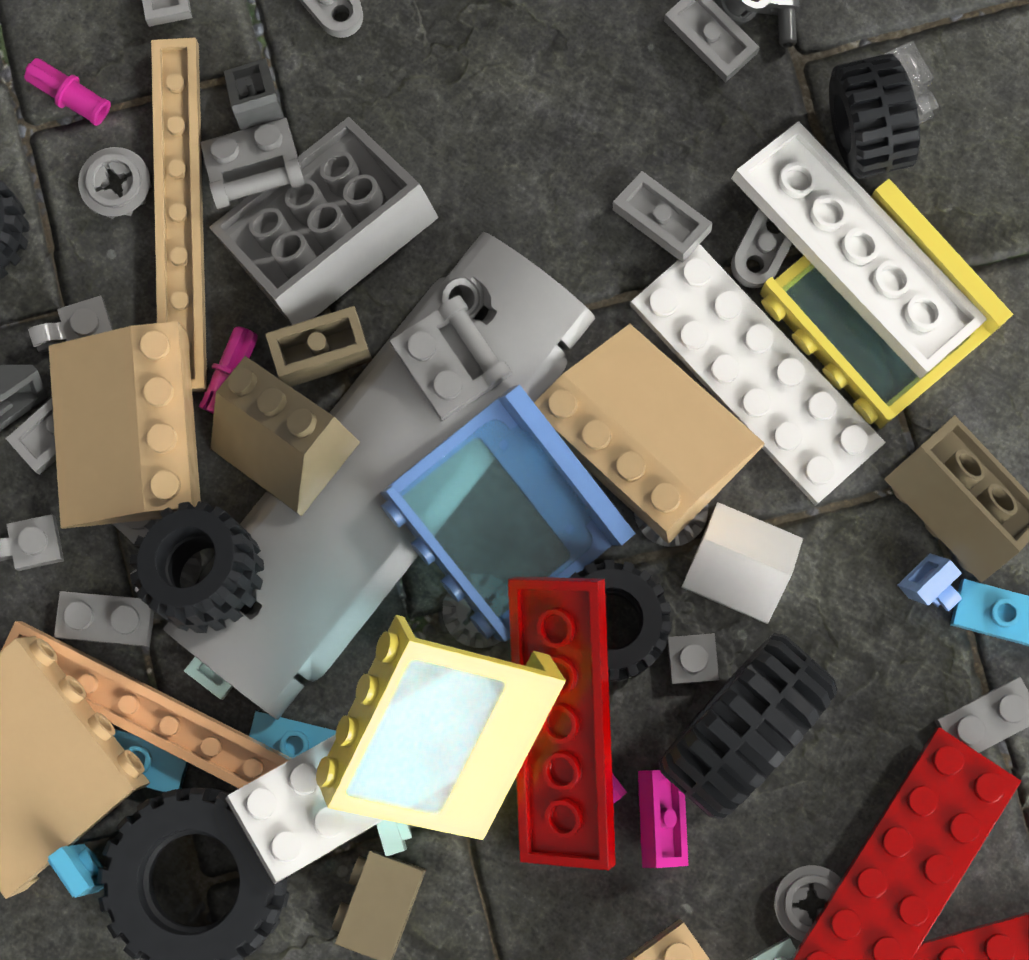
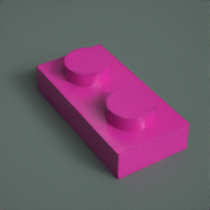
M661 770L638 771L642 868L688 866L685 794L661 773Z

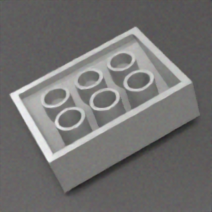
M347 117L298 156L305 181L304 185L292 188L291 184L249 195L209 227L291 325L316 317L439 218L421 185L350 117Z

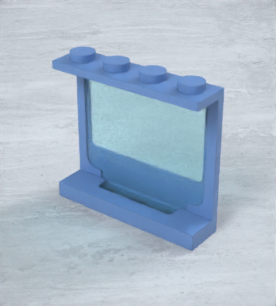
M520 384L509 388L380 492L386 500L381 505L383 511L398 528L403 524L406 525L416 538L411 542L416 553L427 565H430L432 562L437 564L445 574V577L440 580L442 585L455 601L460 602L464 598L475 612L470 617V620L487 640L492 636L496 640L503 642L510 639L508 579L513 577L569 578L575 572L578 573L583 570L584 566L592 563L612 545L622 546L636 534Z

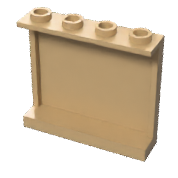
M36 636L15 638L0 652V892L5 899L19 894L33 885L39 879L37 875L50 865L47 861L49 860L48 856L63 846L73 845L134 791L145 788L150 784L143 774L145 768L140 759L130 750H124L113 736L115 735V729L111 722L101 713H95L84 699L86 692L82 685L72 676L65 675L55 662L57 655L53 648L44 640L37 639Z

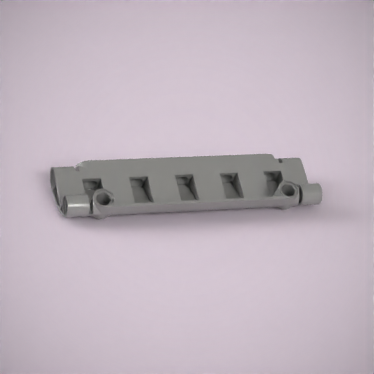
M482 232L458 261L454 269L446 277L439 278L430 287L330 411V414L360 441V444L305 513L300 516L266 491L240 523L251 534V538L257 542L261 550L257 555L264 560V570L257 572V575L263 579L261 590L253 589L251 594L256 599L253 609L246 615L240 611L243 617L236 622L228 618L225 620L226 628L215 631L209 625L207 633H196L190 628L188 631L177 628L170 622L166 624L163 630L231 686L278 720L304 688V685L294 676L299 673L312 682L322 677L418 557V554L411 545V542L416 538L405 524L398 528L389 519L381 507L386 500L380 492L509 388L520 384L531 400L535 402L565 370L567 359L562 349L567 351L572 349L595 320L593 313L573 294L534 263L494 236ZM458 286L462 291V299L468 306L466 313L499 362H506L512 371V375L441 421L391 346L390 340L438 310L441 305L449 300L451 290ZM483 305L489 309L482 321L473 319ZM449 323L439 329L472 380L480 377L484 373L452 324ZM475 438L402 497L434 536L495 457L480 439ZM215 556L203 569L199 582L211 571Z

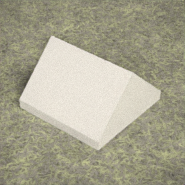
M717 502L681 588L768 624L792 576L803 538Z

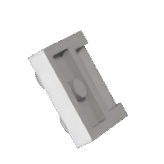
M287 118L200 142L210 181L211 193L217 209L231 206L230 201L284 185L291 184V187L294 188L305 184Z
M460 295L451 298L441 305L438 310L390 340L391 346L441 421L512 375V371L506 362H499L466 313L468 306ZM449 323L452 324L484 372L475 380H472L439 331V329Z

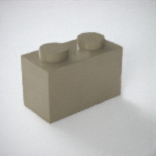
M355 306L265 333L278 377L290 387L372 361Z
M374 849L369 851L367 859L359 856L349 880V884L356 886L350 904L341 902L331 928L339 932L335 944L375 960H393L426 869L392 856H385L384 853Z

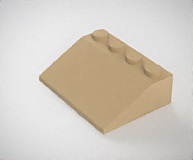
M173 321L128 326L49 345L60 527L66 529L162 519L161 511L169 507L176 512L178 511L179 503L190 502L196 507L198 501L201 502L189 343L188 333L180 323Z
M628 324L564 372L534 402L580 463L668 544L765 444L631 324Z

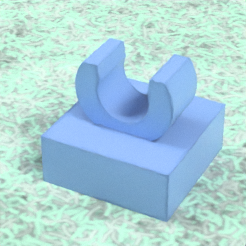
M930 553L898 584V587L909 599L928 606L931 603L936 607L942 605L946 611H950L962 599L950 584L962 573L950 559Z

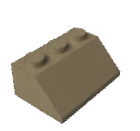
M246 356L216 391L210 449L300 516L305 513L360 444V441L333 415Z
M955 415L884 479L892 487L895 496L901 502L907 504L923 520L930 534L940 539L956 556L961 567L967 572L972 573L981 583L1016 556L1029 542V493Z

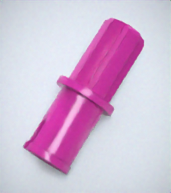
M35 58L31 63H28L24 75L26 82L55 99L56 106L59 108L68 107L95 126L104 121L110 110L111 102L81 85L80 79L76 75L67 76L39 58Z
M239 326L233 329L219 364L213 363L212 369L215 371L207 391L198 406L199 408L214 414L216 391L245 356L250 359L258 340L256 333Z

